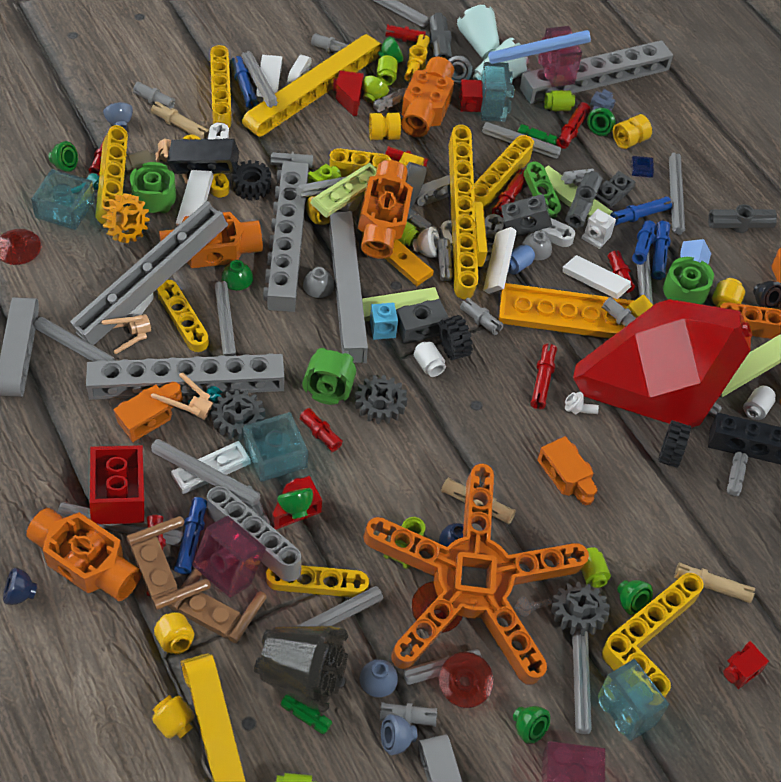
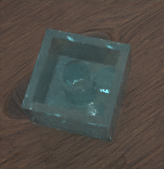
M484 62L481 77L483 91L481 121L506 122L507 113L511 112L510 98L514 97V85H511L513 73L509 71L508 63L491 64L490 62Z
M51 169L31 198L35 218L76 230L95 201V194L91 180Z
M291 412L243 426L244 445L260 482L308 467V450Z
M635 659L608 674L597 695L602 709L610 713L615 720L619 732L622 735H626L630 742L656 726L669 706L667 700Z

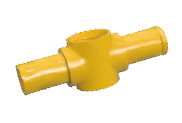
M419 35L416 45L411 46L409 49L408 69L404 76L408 82L413 77L415 70L425 69L428 53L427 47L430 43V38L425 35L424 39V35Z

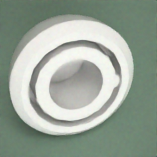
M433 227L426 228L419 234L417 239L413 240L415 252H420L430 258L438 257L437 243L440 237L436 229Z

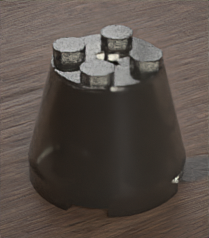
M279 626L272 630L266 629L262 637V645L264 647L261 657H258L255 662L254 672L260 674L263 682L315 711L325 712L329 709L330 703H327L333 693L338 694L344 677L348 654L345 653L343 641H346L348 638L347 631L336 626Z

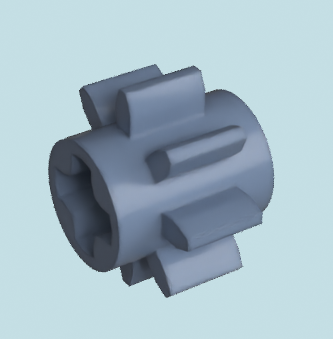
M603 89L602 93L597 91L594 94L590 105L593 106V110L604 107L612 111L616 100L613 99L612 92Z

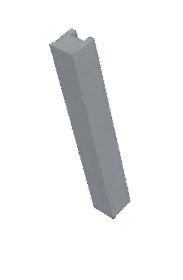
M208 201L201 205L70 321L76 330L75 333L81 339L94 346L117 325H103L101 323L102 320L125 318L228 226L223 213L220 210L214 209Z
M352 211L335 212L330 215L331 225H329L342 354H350L354 359L353 363H367L368 346Z

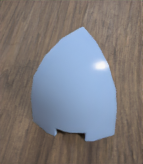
M704 239L683 241L681 257H694V261L701 262L702 260L709 264L711 252Z

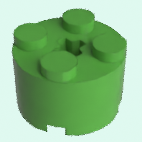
M159 162L144 163L142 168L138 170L135 168L130 175L131 193L134 196H138L139 201L145 202L143 208L149 209L150 213L169 212L176 200L175 175L173 171L171 172L165 164Z
M694 257L678 258L672 263L663 285L664 294L667 299L704 304L713 284L714 272L702 260L697 262L694 261Z
M325 348L317 349L310 359L303 378L302 385L305 392L307 393L308 390L313 394L312 398L323 404L335 405L340 400H347L356 376L353 357L347 353L342 354Z

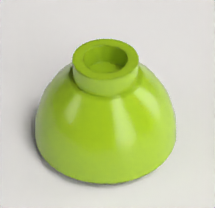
M371 75L364 77L362 84L363 98L367 102L373 103L389 93L387 84L381 79Z

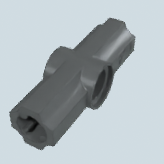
M435 13L429 20L430 48H433L434 57H443L449 60L452 57L450 48L451 31L448 30L446 17L442 13Z
M594 171L585 173L565 219L570 227L576 229L583 227L603 178L599 176V173Z
M741 204L736 209H713L708 214L710 228H732L738 233H745L749 228H775L777 223L776 210L753 209L746 204Z

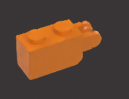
M172 381L161 388L154 385L142 390L132 399L123 401L118 407L113 409L118 424L132 442L171 420V408L175 406L151 397V394L155 393L174 401L182 402L183 396L180 384Z
M564 436L541 447L537 461L561 494L567 496L574 494L582 505H591L598 488H596L592 480L594 474L592 467L580 456L576 445Z

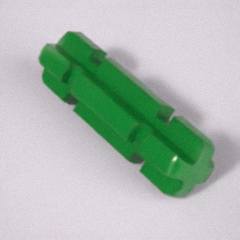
M521 124L518 129V133L556 145L557 136L552 134L548 136L546 132L533 127L529 129V126Z
M288 693L283 697L280 704L281 707L288 712L293 711L292 714L310 727L311 725L315 726L314 729L321 734L327 733L330 729L332 721L324 715L320 716V712L304 701H298L299 698L292 693Z

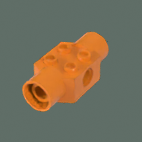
M433 57L428 61L425 70H415L403 96L401 126L407 134L413 137H423L428 133L431 126L441 125L452 100L454 80L451 79L454 74V67L449 60L443 57Z
M394 160L380 162L377 166L376 176L369 177L358 223V229L364 233L361 245L362 251L366 255L377 259L390 257L393 253L395 240L401 239L407 222L413 187L406 183L408 173L406 166Z
M222 212L228 226L186 263L191 268L226 265L233 260H239L241 254L262 252L263 243L259 220L240 222L231 212ZM173 230L159 231L160 242Z
M45 508L30 522L26 536L43 549L47 566L87 594L101 589L117 601H123L138 585L141 578L140 569L123 558L120 539L80 512L64 518L51 508Z

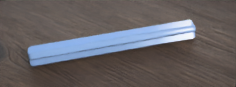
M585 30L491 51L488 55L491 64L589 43L591 42L590 32Z

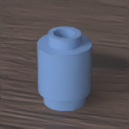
M519 245L512 250L508 268L509 273L517 274L532 264L535 259V253L530 246Z

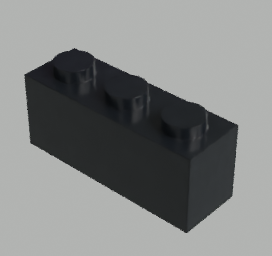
M234 139L171 140L167 162L174 174H190L191 170L212 171L213 174L236 173L240 152Z

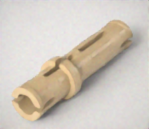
M158 101L155 102V105L153 104L151 113L164 119L168 125H174L190 135L198 136L200 139H204L203 136L208 138L209 129L182 116L174 108L170 109Z
M448 477L442 486L441 492L465 503L466 486ZM493 497L492 516L509 525L514 518L516 510L497 502L496 498ZM473 500L477 506H484L480 500Z
M680 562L676 567L675 573L677 574L674 575L676 579H679L686 573H695L703 580L704 588L747 603H751L754 597V587L714 575L704 568L700 570Z

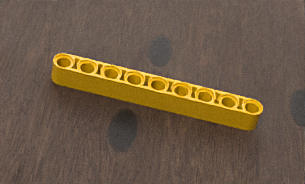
M368 34L361 36L276 92L277 106L269 108L265 101L249 110L242 119V125L258 137L265 135L333 89L334 78L338 79L339 70L356 73L379 57L378 52L381 51L382 44Z
M457 125L453 128L449 141L454 292L457 297L465 300L473 296L477 287L478 261L472 133L469 127Z

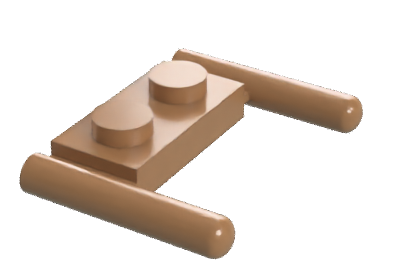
M181 516L127 536L128 543L131 546L132 553L156 610L208 590L211 587L210 581L204 579L179 590L177 588L171 569L156 536L183 526L184 519Z
M199 561L180 589L198 582L207 569L205 561ZM202 592L168 606L173 611L180 612L186 618L224 638H228L231 642L238 643L267 596L264 592H258L243 615Z

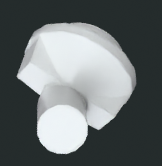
M573 392L565 400V410L567 412L571 411L575 415L579 412L598 415L599 405L584 404V394L582 392Z

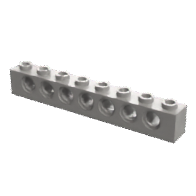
M662 40L525 72L522 74L520 89L528 102L532 104L544 101L545 93H550V91L570 90L573 94L668 71L673 54Z
M283 161L282 170L277 172V183H280V186H276L275 199H278V202H274L273 215L277 216L272 218L271 231L275 233L270 235L269 248H273V251L268 252L267 265H270L271 268L266 269L265 283H269V286L264 287L263 300L267 301V310L295 312L306 197L300 198V196L296 195V187L308 183L309 163Z
M269 353L266 355L245 354L242 356L221 355L218 357L196 356L193 358L172 357L169 359L147 358L145 360L123 359L120 361L98 360L87 362L86 387L89 400L133 398L146 388L154 385L161 388L172 381L180 384L182 396L199 395L179 376L180 373H184L204 392L211 386L218 387L223 391L221 394H226L227 391L233 394L236 389H238L239 393H244L245 390L248 393L284 391L283 354Z

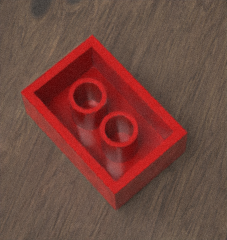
M143 445L90 447V520L96 524L144 523Z

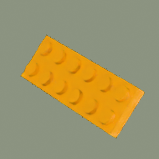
M505 283L504 289L501 290L499 321L503 324L609 339L625 327L622 324H617L616 319L606 310L602 309L603 303L609 297ZM613 298L624 308L635 301Z

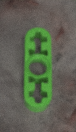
M535 161L530 162L524 170V178L533 197L541 195L537 187L546 189L547 194H544V197L549 207L550 217L554 219L561 210V204L543 165Z

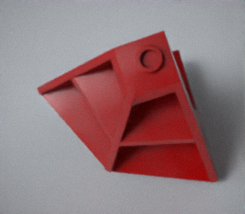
M668 299L653 305L575 365L573 379L580 392L584 394V397L668 424L673 420L689 425L691 428L700 426L751 351V327L748 322H745L741 311Z

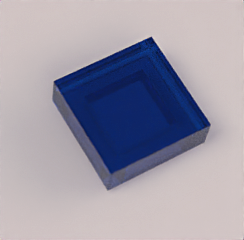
M632 156V176L652 178L654 174L653 158Z

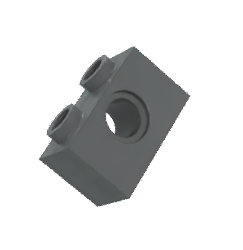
M544 194L501 206L506 229L509 227L514 228L516 236L552 227L550 212Z
M440 299L427 300L423 303L406 305L396 309L398 319L397 330L404 344L439 336L440 320L449 318Z

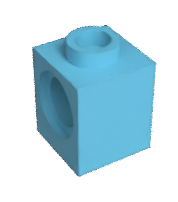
M395 303L371 304L370 326L373 340L396 338L398 319Z

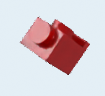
M749 641L741 652L737 651L727 660L729 666L723 670V674L730 683H733L740 689L759 675L767 666L769 660Z

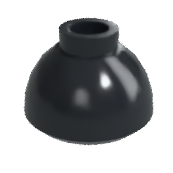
M766 281L754 287L753 293L760 307L775 309L780 305V282Z

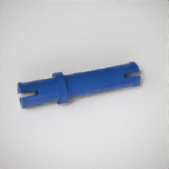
M236 56L238 63H236L233 57L230 60V64L234 71V79L238 82L244 97L245 105L247 108H252L250 103L252 101L255 107L259 104V101L251 85L249 71L245 68L242 57Z
M666 196L637 206H627L626 209L612 212L610 216L613 218L619 217L616 219L615 225L627 221L635 222L641 217L670 210L672 203L664 205V203L671 201Z
M645 221L642 224V229L637 234L638 242L632 260L638 265L644 264V261L646 262L650 245L655 239L654 231L656 230V224L653 221Z
M659 221L656 224L651 277L656 280H662L666 276L667 251L671 243L669 238L670 223L667 221Z
M194 497L192 499L189 515L184 520L185 531L174 567L177 573L184 575L191 573L199 535L205 526L203 520L208 503L204 498Z

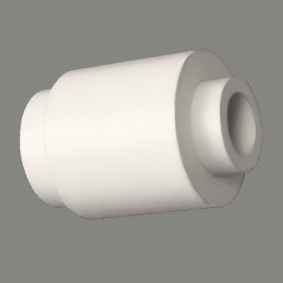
M422 342L417 345L414 357L423 371L429 374L430 377L440 375L445 370L446 365L444 358L434 343Z
M764 385L754 389L743 406L746 415L754 420L764 419L775 403L776 394L774 390Z

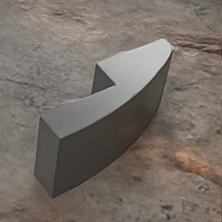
M409 162L406 166L408 170L406 183L413 187L409 208H412L421 191L427 168Z
M618 171L609 181L606 180L599 187L595 198L608 207H612L635 187V181Z

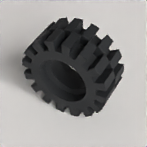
M248 160V164H245L243 161L241 166L237 164L236 173H232L233 191H236L237 196L241 195L242 199L248 197V200L251 201L252 197H255L256 200H259V196L262 198L266 197V193L269 194L271 189V172L269 167H265L264 163L259 165V161L256 160L255 163H252V160ZM251 178H253V179H257L258 181H256V182H247V181H245V180H246V179H251Z
M461 315L445 318L439 322L438 330L440 332L439 337L442 340L441 345L444 346V352L447 353V357L450 360L470 356L472 354L471 351H473L471 346L473 342L470 339L471 332L469 333V327Z
M673 420L670 422L658 462L678 468L687 446L691 426Z

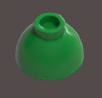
M389 36L383 42L378 55L380 58L386 55L392 56L398 63H401L404 59L403 54L395 39Z
M604 107L592 110L587 119L590 131L598 136L610 134L616 123L613 112Z
M69 141L60 142L55 145L48 156L49 161L57 169L64 172L73 171L78 164V152Z
M233 260L224 268L221 280L227 283L228 289L239 291L248 288L252 284L253 274L248 265L240 260Z
M304 488L283 493L277 497L281 508L292 515V519L308 515L307 510L313 500V490L311 488Z
M625 580L620 583L617 592L620 594V604L629 615L638 613L651 602L653 597L652 586L641 580H632L630 582Z
M521 706L514 712L513 720L516 722L517 733L526 744H533L539 741L547 732L550 725V712L547 709L539 706H529L527 708Z

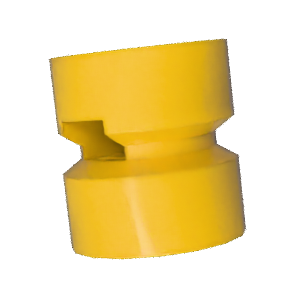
M370 113V140H383L384 137L387 140H400V113H387L386 116H383L382 113Z
M642 114L617 123L613 127L614 140L622 149L630 148L637 143L648 140L652 135L651 123Z

